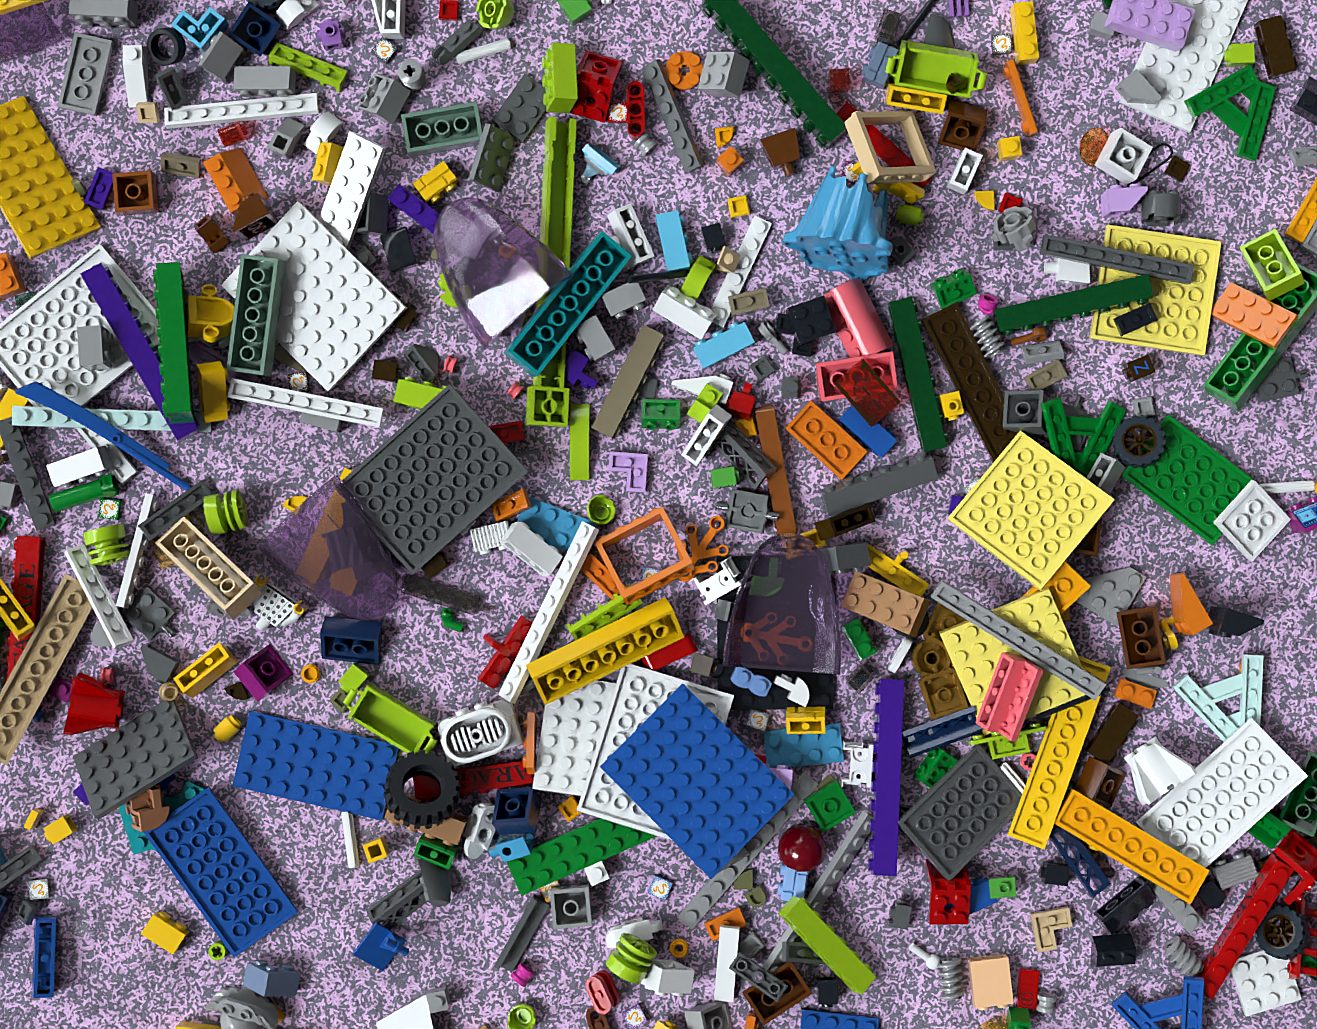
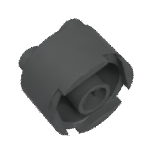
M1154 190L1149 191L1148 196L1141 199L1142 224L1146 222L1147 226L1165 227L1168 226V222L1174 221V225L1181 222V197L1179 192L1160 193V191Z

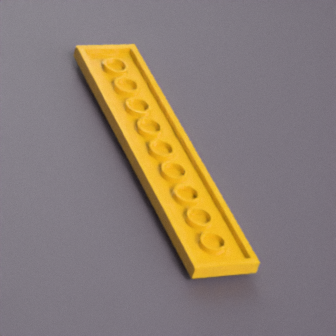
M1078 656L1083 669L1106 683L1111 667ZM1101 695L1096 700L1090 699L1051 715L1008 836L1045 850Z

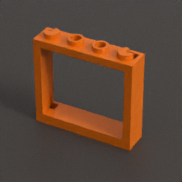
M663 506L652 509L649 514L637 517L631 523L619 526L614 532L602 535L598 540L594 541L626 605L695 570ZM663 519L683 560L624 589L604 549Z

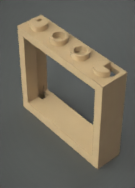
M856 111L844 122L862 171L868 176V185L925 182L936 173L913 111ZM900 124L916 166L881 168L865 125Z

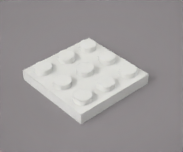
M1251 480L1213 523L1249 561L1253 562L1291 519L1256 481Z
M1261 949L1241 955L1231 969V974L1246 1017L1301 1000L1296 980L1289 979V973H1287L1289 960L1277 959L1267 955Z

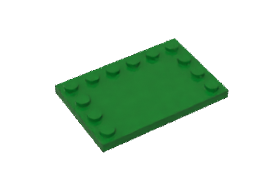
M1167 414L1160 422L1166 439L1165 449L1161 458L1155 464L1149 465L1146 468H1132V466L1128 465L1121 474V477L1213 546L1222 535L1220 529L1213 522L1253 479ZM1154 440L1145 442V444L1153 448ZM1144 447L1141 448V455L1149 452Z

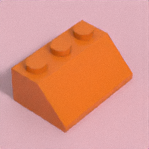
M241 148L221 152L203 162L230 213L234 216L237 215L240 202L244 200L245 196L251 193H258L265 200L268 199L265 190Z

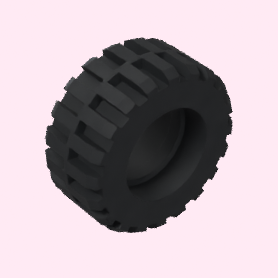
M419 750L418 754L412 751L407 754L406 758L401 756L398 758L397 764L393 763L390 767V772H388L386 777L384 798L385 803L388 804L389 812L394 813V818L397 821L403 820V825L407 827L410 824L415 825L414 829H420V826L430 829L432 824L439 826L444 819L447 820L451 816L452 811H455L461 788L458 771H454L452 762H446L445 756L441 755L438 757L434 751H430V754L425 753V750ZM415 776H428L439 784L441 794L438 799L431 803L419 804L406 796L404 793L405 783Z

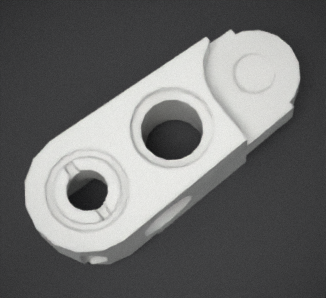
M490 802L475 805L469 816L463 835L466 837L463 849L465 855L471 859L478 858L483 854L484 849L488 851L496 829L492 825L495 805Z
M638 918L620 922V925L610 927L605 937L607 948H616V943L620 941L619 937L622 933L635 935L644 941L653 939L652 933L663 929L662 921L649 922V919L643 920Z

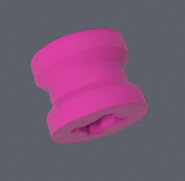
M520 963L517 971L511 974L513 980L523 987H526L528 980L535 976V973L523 963Z

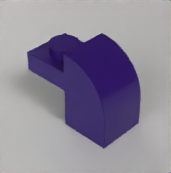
M573 349L565 362V376L574 387L579 380L581 382L579 385L583 388L595 390L599 384L598 381L583 373L590 361L589 358Z

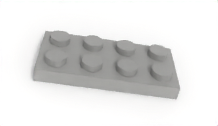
M77 32L74 33L57 105L59 108L97 116L114 45L112 40Z

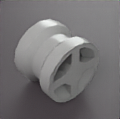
M645 133L633 146L641 151L643 157H646L658 144L650 139L648 133Z
M1039 993L1037 995L1039 1004L1036 1010L1043 1013H1056L1054 1004L1057 1001V996Z

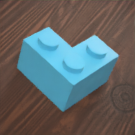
M211 7L207 9L199 21H196L182 10L171 24L174 29L202 52L208 50L214 35H218L220 31L224 33L230 25L224 17Z

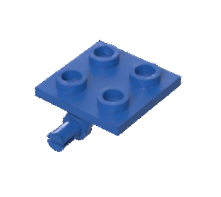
M375 922L352 954L384 971L397 952L407 956L409 948L403 946L406 941L405 938Z

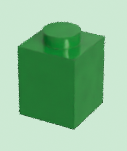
M1009 1006L1006 1017L1007 1029H1030L1031 1021L1028 1008Z

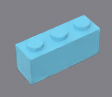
M678 210L655 215L667 271L690 269V264L693 263L691 252L687 253L686 249L689 241L687 233L683 234L682 226H685L683 215H679Z
M737 321L729 326V330L725 332L720 330L712 334V339L708 341L702 339L695 343L696 347L693 348V351L703 370L755 343L745 322L740 324Z

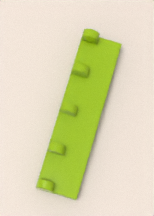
M276 43L269 55L270 65L273 66L276 63L281 66H290L296 72L302 74V78L307 79V77L318 80L320 85L325 86L327 84L335 87L339 93L348 74V71L280 43Z
M615 593L613 594V600L603 606L599 603L597 610L587 616L583 613L580 615L581 620L573 625L567 623L566 626L573 638L578 640L614 622L643 603L641 598L626 605L622 596H618Z

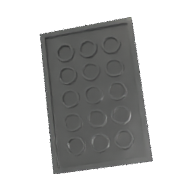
M174 699L172 701L164 700L73 756L94 818L99 820L198 759V756Z
M975 744L899 819V827L942 876L950 881L1015 816L1022 793L979 744Z

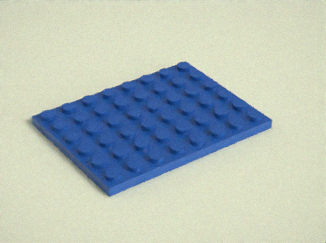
M683 683L600 766L710 879L795 795Z

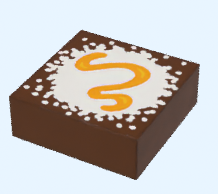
M308 372L288 374L290 390L299 392L310 391Z

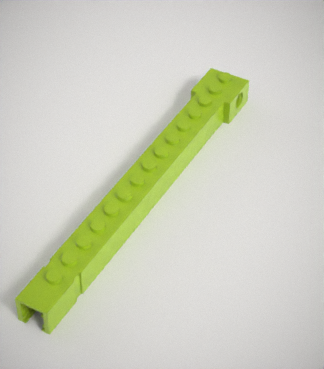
M550 116L545 122V162L543 164L537 309L570 269L575 164L573 155L575 154L577 119L570 118L569 122L564 123L557 122V117ZM566 341L541 373L533 377V386L527 387L525 426L568 427L570 388H564Z

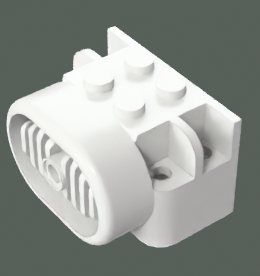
M506 699L490 704L484 701L476 704L472 710L466 707L455 712L456 715L437 721L439 725L438 732L441 738L440 742L447 762H452L454 767L483 759L523 743L524 736L513 703Z

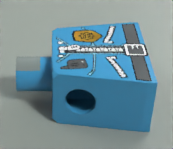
M533 833L500 835L496 845L488 848L489 854L492 858L500 856L503 862L531 854L536 839Z

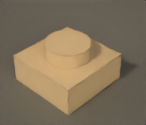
M138 102L136 104L139 123H158L160 121L157 102Z

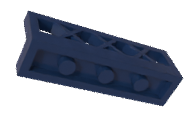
M972 706L903 731V744L909 757L913 758L982 733L981 726L975 723L977 720L975 707Z
M1054 824L1055 828L1052 829L1049 837L1089 895L1094 898L1111 884L1080 839ZM1058 832L1063 838L1064 843L1058 842L1054 834ZM1068 847L1075 855V858H1070L1068 856ZM1079 862L1085 869L1087 874L1080 873V871L1078 870ZM1090 878L1097 886L1094 891L1090 887Z

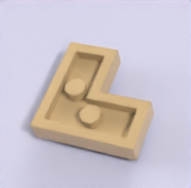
M1069 907L1030 913L1037 952L1056 950L1054 930L1073 927Z

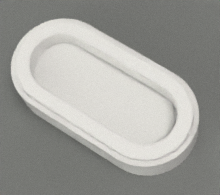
M905 637L888 665L889 671L893 673L897 671L913 639Z

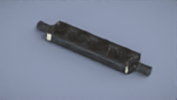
M407 573L403 578L392 575L390 580L392 583L401 585V593L473 616L478 610L489 614L491 606L480 603L481 598L478 595Z

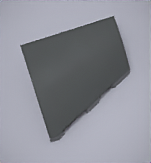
M930 14L923 43L954 49L948 21L940 16Z
M415 859V866L419 865L423 877H420L419 880L424 889L423 893L426 902L437 907L449 904L451 901V868L448 870L426 860Z

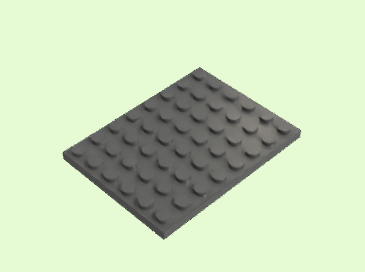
M449 384L336 485L334 489L413 575L522 478L528 470L455 388Z

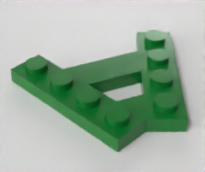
M1251 64L1186 99L1184 102L1192 118L1210 110L1240 137L1235 156L1253 162L1256 161L1276 87L1260 82ZM1241 92L1249 99L1250 104L1247 115L1231 103L1228 98Z
M1059 397L1041 403L1052 454L1075 471L1087 477L1100 453L1105 454L1126 410L1114 402L1107 401L1100 418L1065 416L1062 400ZM1070 435L1090 436L1083 452L1073 451Z

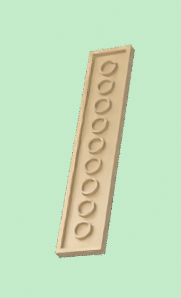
M67 574L61 580L0 692V762L5 765L9 763L92 609L79 580Z

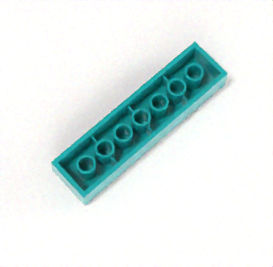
M604 231L599 232L503 353L532 377L538 376L632 255Z

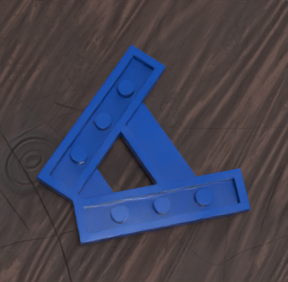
M1184 976L1183 994L1144 1004H1139L1125 991L1113 1000L1111 1005L1134 1029H1163L1156 1021L1182 1015L1181 1029H1201L1204 978Z
M802 1008L800 1029H878L879 1017Z

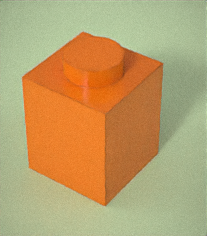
M731 146L717 158L716 163L729 177L743 165L744 160Z

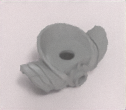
M245 986L240 990L236 987H230L229 989L221 988L206 1006V1010L221 1012V1029H258L260 1025L268 1029H276L278 1013L275 1004L262 995L258 996L256 992Z

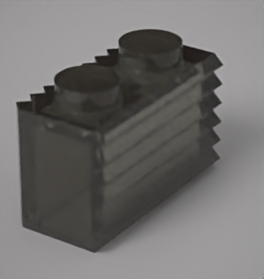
M888 9L883 10L874 36V40L877 41L876 43L881 42L886 45H892L902 17L901 13Z

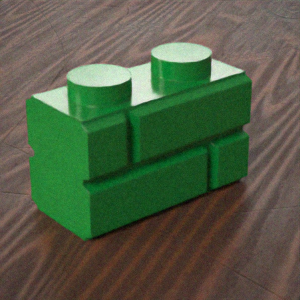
M856 617L840 626L858 660L862 661L878 652L859 618Z
M423 833L418 840L413 856L449 870L455 862L460 845L454 844V846L444 844L442 839L437 837L430 839L424 836L425 833Z

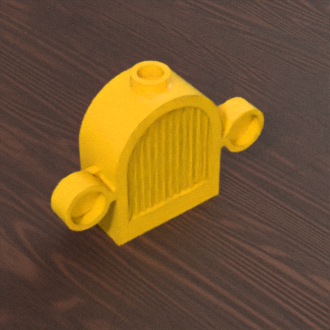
M204 285L201 289V296L188 295L187 337H202L205 341L213 343L218 338L231 334L234 306L228 300L216 297L217 288L214 285Z

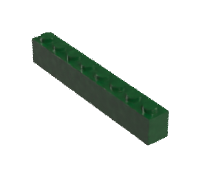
M1149 274L998 308L994 310L998 333L1008 336L1015 334V330L1022 329L1023 332L1030 331L1036 325L1047 327L1053 325V322L1061 320V323L1069 322L1075 316L1086 318L1092 316L1091 313L1099 311V314L1110 312V308L1118 307L1121 310L1129 308L1130 304L1136 302L1138 305L1147 304L1149 299L1153 298V291Z
M912 297L891 301L887 304L921 450L922 452L945 448L947 447L946 443H949L947 432H943L942 424H944V417L942 413H939L938 406L940 405L938 394H935L933 389L936 384L934 376H930L929 368H931V362L929 357H926L924 351L927 349L926 341L924 338H921L920 334L922 324L916 317V312H918L917 303L912 300Z

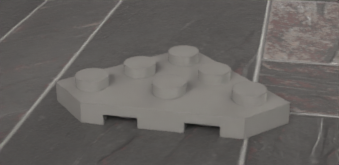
M1131 567L1084 578L1091 587L1075 602L1113 625L1118 626L1117 612L1129 608L1146 576Z

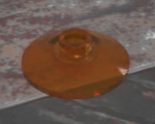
M1094 127L1089 129L1081 139L1079 147L1082 161L1088 166H1095L1109 138L1107 133L1101 128Z

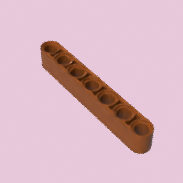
M774 406L754 408V414L756 415V425L760 436L761 452L777 468L774 475L766 478L773 512L780 513L779 521L774 520L777 538L797 535Z

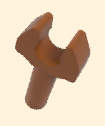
M1044 327L1032 329L1030 334L1012 338L1011 344L1015 346L1030 341L1040 343L1048 339Z

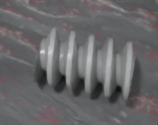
M406 59L399 66L398 75L404 87L410 91H417L424 86L426 76L421 65L416 60Z
M991 315L973 323L970 328L971 331L977 330L973 335L974 337H980L977 344H984L980 350L988 351L984 358L993 357L1007 350V348L1001 349L1005 344L1004 341L998 342L1001 335H994L998 330L997 328H991L994 321H987Z
M1179 936L1171 938L1163 946V950H1166L1163 956L1168 957L1171 955L1169 962L1173 963L1176 961L1174 964L1175 969L1182 967L1179 971L1180 974L1187 973L1185 976L1195 977L1203 970L1204 964H1202V961L1197 959L1194 953H1191V949L1186 947L1184 942H1181Z
M958 957L940 958L939 960L942 963L938 964L937 968H941L943 971L937 974L943 976V979L938 980V983L944 984V986L940 987L939 991L945 992V994L940 995V999L956 1000L962 998L961 995L964 994V991L961 989L963 982L960 980L963 977L959 973L962 970L961 966H959L961 959Z

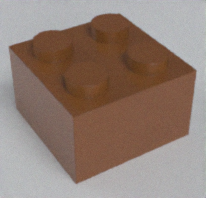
M149 170L112 174L116 213L121 216L160 213L157 175Z

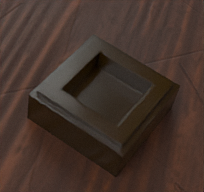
M1172 156L1164 174L1181 182L1190 164L1176 156Z

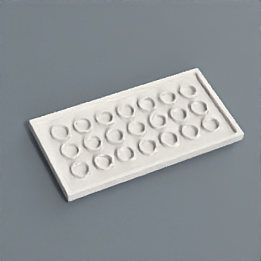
M1168 0L1195 10L1184 47L1174 52L1145 42L1133 71L1135 69L1142 71L1151 86L1153 85L1159 90L1162 98L1155 104L1127 103L1121 96L1119 103L1185 132H1191L1197 116L1192 118L1184 101L1211 86L1223 59L1224 51L1230 43L1248 0Z
M1250 718L1195 768L1196 774L1170 790L1136 823L1149 835L1206 868L1308 775Z

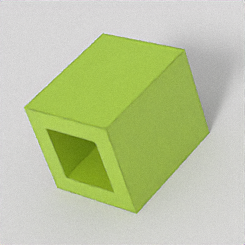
M1254 43L1229 45L1224 51L1223 56L1224 62H1227V67H1245L1255 63Z
M353 663L338 682L342 684L340 687L347 693L351 689L358 691L370 674L357 663Z

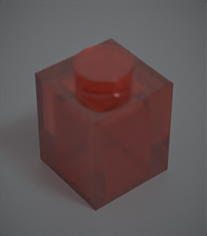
M849 68L830 69L828 73V93H848L850 88Z

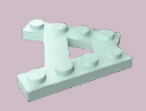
M1242 654L1241 673L1199 688L1186 674L1172 688L1222 742H1225L1250 718L1260 726L1264 655ZM1240 694L1239 712L1225 716L1214 704Z

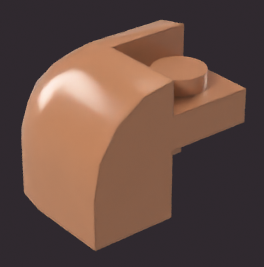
M159 784L152 786L125 803L127 815L131 814L134 822L132 827L140 832L160 827L168 817L169 806L162 804L163 794Z

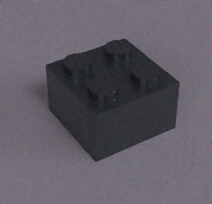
M825 296L786 309L798 347L835 335L836 329Z

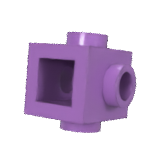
M326 19L324 23H319L320 30H317L319 42L322 41L326 51L345 48L343 38L346 37L344 26H341L338 20Z

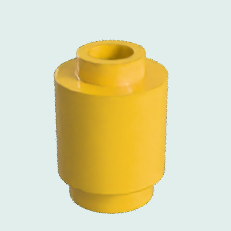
M233 714L229 717L226 716L213 729L215 732L213 736L220 743L223 741L227 743L240 731L242 723Z

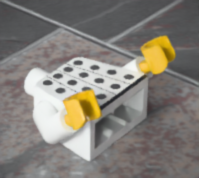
M259 573L254 582L262 594L253 602V605L255 607L254 612L261 618L255 626L265 632L270 623L275 627L280 625L285 627L296 622L309 607L302 608V600L297 602L273 584L267 583L269 577L262 580L260 577L261 573Z

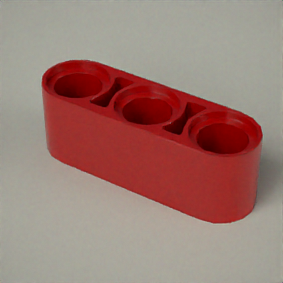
M632 81L627 86L628 135L633 140H638L645 133L644 87L639 81ZM633 88H638L641 92L635 96L630 91ZM639 107L641 112L635 115L631 113V109ZM639 126L642 130L640 133L634 134L631 128Z
M689 633L684 638L641 659L646 669L654 671L697 652L698 648L691 633Z

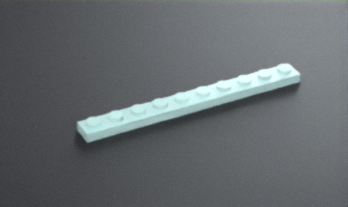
M12 406V426L87 428L49 407ZM87 409L117 429L171 431L160 411ZM194 412L200 424L197 427L199 432L211 433V422L205 423L201 414Z

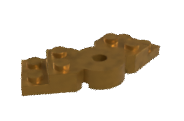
M937 602L932 614L929 616L928 627L922 634L924 640L918 642L911 653V663L914 669L921 674L918 684L932 720L969 708L957 672L949 667L951 659L939 634L940 631L962 623L966 619ZM929 653H934L936 656L933 663H928L926 660Z

